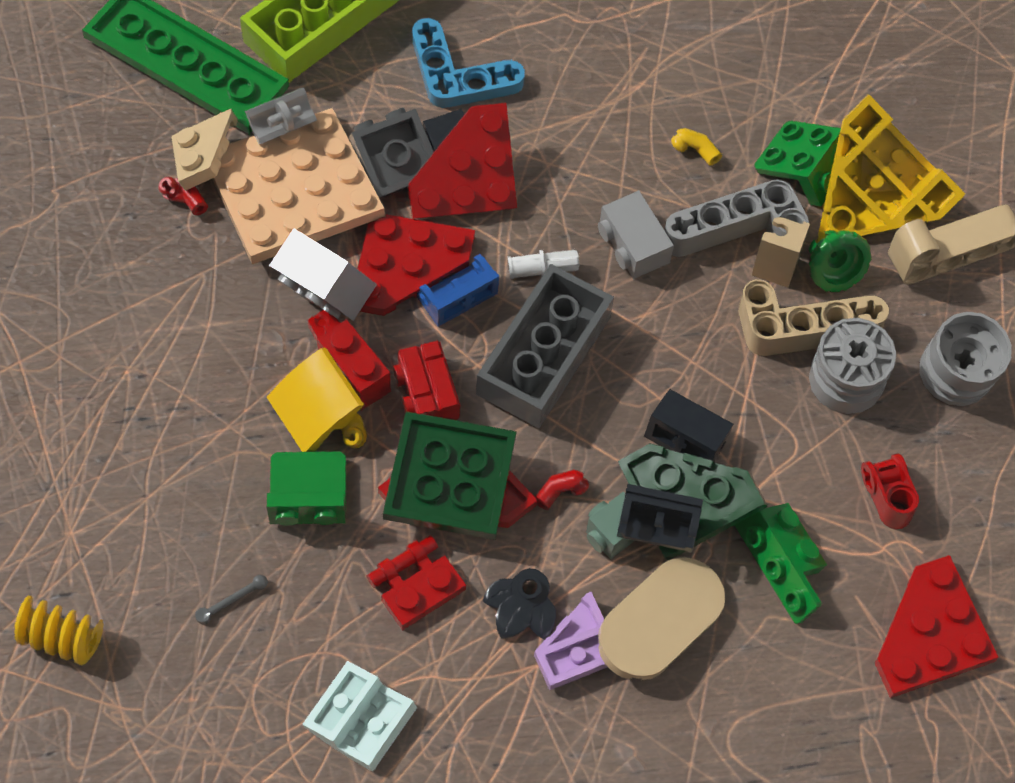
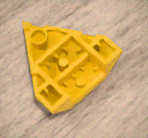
M869 94L842 120L816 243L825 238V232L830 230L836 232L840 230L853 231L863 236L897 229L917 219H922L924 222L939 220L966 195L942 169L935 168L891 123L894 119Z

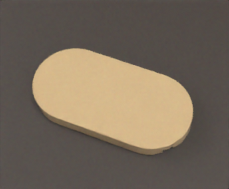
M674 558L663 563L620 602L602 622L598 632V649L606 666L620 677L631 680L632 678L648 680L660 675L721 614L725 604V591L718 575L703 562L692 558Z

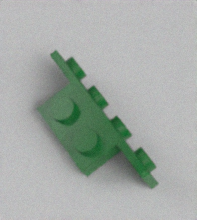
M789 503L765 508L735 524V527L795 624H799L805 621L822 605L821 600L806 576L819 573L827 564Z

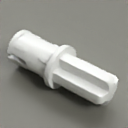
M539 250V254L508 257L510 279L536 275L543 276L550 264L566 272L577 271L580 266L579 255L576 250L543 253V250Z

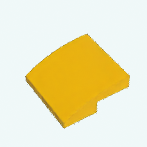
M320 348L300 363L267 396V399L302 452H315L334 429L345 428L364 405L326 348Z

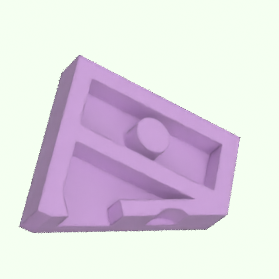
M592 592L584 595L581 603L569 616H566L558 624L555 632L550 637H547L535 650L534 657L549 690L607 668L598 649V632L604 618Z

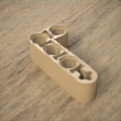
M1001 205L932 230L928 229L922 219L913 220L897 230L888 250V255L904 284L917 283L1014 248L1015 214L1009 205Z
M755 279L745 285L738 312L749 350L759 356H769L817 349L822 335L832 325L828 321L838 322L842 319L861 318L872 321L883 328L889 314V307L880 297L862 296L779 309L772 285L764 280ZM750 300H758L761 301L763 304L757 305L752 303ZM793 326H801L806 331L796 330ZM758 331H766L772 336H763Z

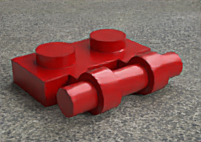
M431 535L420 542L417 540L411 542L406 546V551L391 560L388 558L377 564V569L366 575L373 588H376L385 581L391 589L381 595V601L402 631L466 590L465 582L445 555L433 563L427 557L428 554L438 548L435 539ZM415 563L420 571L403 581L398 573Z

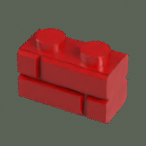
M437 340L421 344L420 347L413 346L401 349L398 352V364L393 365V372L397 386H405L407 396L402 398L405 413L407 411L458 420L460 418V402L441 342Z

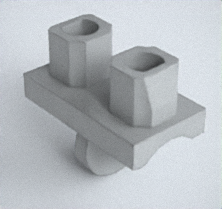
M304 88L297 89L245 111L258 144L265 143L317 121Z

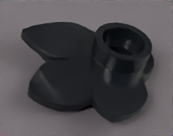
M524 569L516 574L514 579H499L487 589L483 602L493 608H498L496 627L502 639L516 636L527 627L542 639H546L551 634L556 620V609L548 599L550 585L547 577L541 571ZM527 581L537 583V591L534 594L528 595L524 593L523 586Z

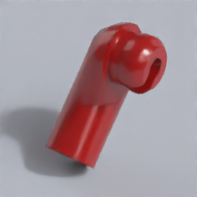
M164 177L159 182V192L162 193L165 199L187 204L193 215H202L208 209V204L195 186L185 191L178 182V179H173L172 177Z
M575 469L554 474L536 494L537 505L544 510H549L559 495L568 490L575 496L582 495L588 490L589 481L584 478L583 472Z

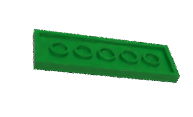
M109 0L82 29L85 39L211 113L218 115L232 109L238 119L235 127L247 134L252 132V128L245 111L282 96L289 88L288 78L153 0Z

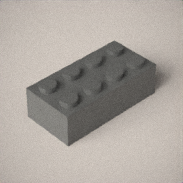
M550 264L477 374L476 395L540 429L611 318L614 296Z

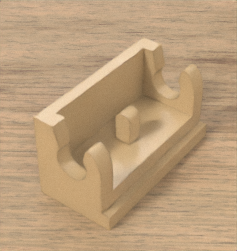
M777 217L773 219L772 225L785 229L787 234L778 236L775 233L764 232L752 275L788 288L810 223L803 221V224L786 218Z

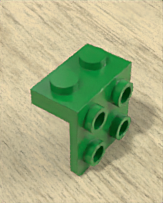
M788 121L755 162L754 167L757 173L799 180L809 204L821 207L826 199L841 128Z
M339 451L274 453L271 456L270 493H267V512L270 525H331L346 523V457L344 453Z

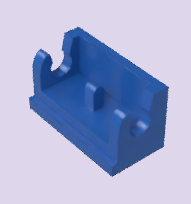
M481 254L474 257L475 261L469 267L431 288L426 284L419 287L420 291L417 293V298L438 327L498 294L499 275Z

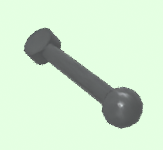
M256 575L252 583L208 609L199 608L195 613L197 622L204 625L208 624L213 614L255 589H264L268 584L267 578L264 575Z

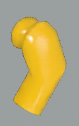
M682 128L677 130L678 134L671 138V144L677 151L685 152L690 146L696 149L709 166L716 164L722 158L720 151L705 134Z
M357 413L345 428L341 429L343 441L351 448L363 446L367 439V432L362 417Z

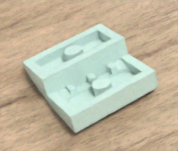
M347 661L306 718L303 726L334 749L373 772L413 715L417 706L413 700L383 685L377 676Z

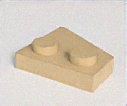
M232 109L172 135L178 182L185 191L217 176L222 164L221 158L226 153L230 143L226 138L229 127L236 126L238 122Z

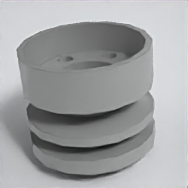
M963 312L955 314L942 323L920 358L919 373L923 384L935 398L946 404L966 406L977 403L987 395L995 382L1006 371L1011 361V342L1006 331L996 320L982 313Z
M861 318L842 319L829 326L821 337L809 373L811 390L820 403L833 411L845 414L860 413L874 406L881 397L887 380L894 369L896 350L893 340L885 329L872 321Z

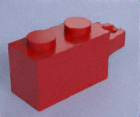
M325 310L308 319V327L317 341L318 350L320 348L328 350L364 405L360 409L361 411L391 392L390 371L347 319L341 323Z

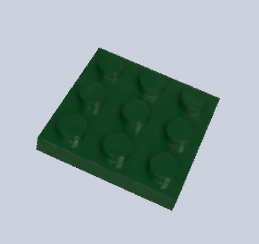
M406 411L384 505L383 520L496 540L517 431Z

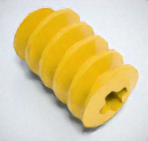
M26 596L19 608L15 621L16 643L22 646L30 643L31 648L39 651L44 648L45 652L52 656L59 652L60 658L64 660L74 658L76 664L81 666L86 664L97 650L101 641L104 626L103 620L101 619L94 628H91L90 615L86 614L80 623H76L77 612L75 610L69 611L64 619L61 618L62 606L56 605L49 614L47 613V601L42 600L37 608L34 609L33 596Z

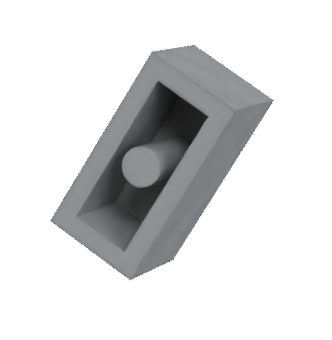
M640 191L602 206L600 222H598L599 232L604 241H610L615 249V257L619 266L623 270L627 269L633 279L670 263L674 245Z

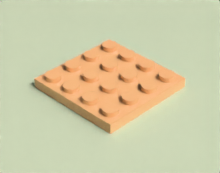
M333 108L316 113L317 121L265 143L258 144L254 135L232 142L228 145L226 153L222 156V164L218 174L212 179L252 265L275 257L293 229L316 242L385 217L384 207Z

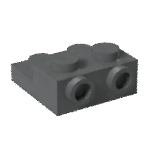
M404 108L396 109L385 115L386 120L376 124L373 123V120L362 122L353 127L355 132H352L348 138L379 199L407 189L409 182L434 153L416 109L408 112Z

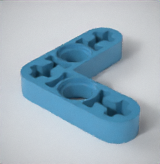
M423 18L414 24L412 28L413 46L428 98L433 105L440 108H448L509 96L522 90L525 70L519 62L504 60L455 70L440 23L431 18ZM429 32V35L432 36V46L428 47L426 36L423 33ZM437 57L444 61V65L439 68H432L426 62L430 58ZM510 74L515 80L509 81L504 75ZM492 76H494L496 85H492ZM478 78L483 80L486 85L481 89H472L467 83L471 79ZM443 79L445 90L448 91L447 94H442L441 90H438V80Z

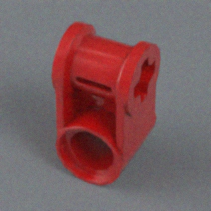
M896 453L891 456V459L873 464L870 461L863 462L861 465L863 482L873 499L883 524L892 529H902L908 526L918 507L919 495L910 478L903 456ZM892 503H900L906 510L897 509Z

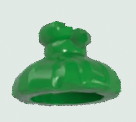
M833 230L826 231L825 238L818 243L813 240L808 247L810 252V277L815 285L825 292L846 291L862 280L864 274L867 273L872 260L871 247L867 240L856 232L840 230L838 232Z

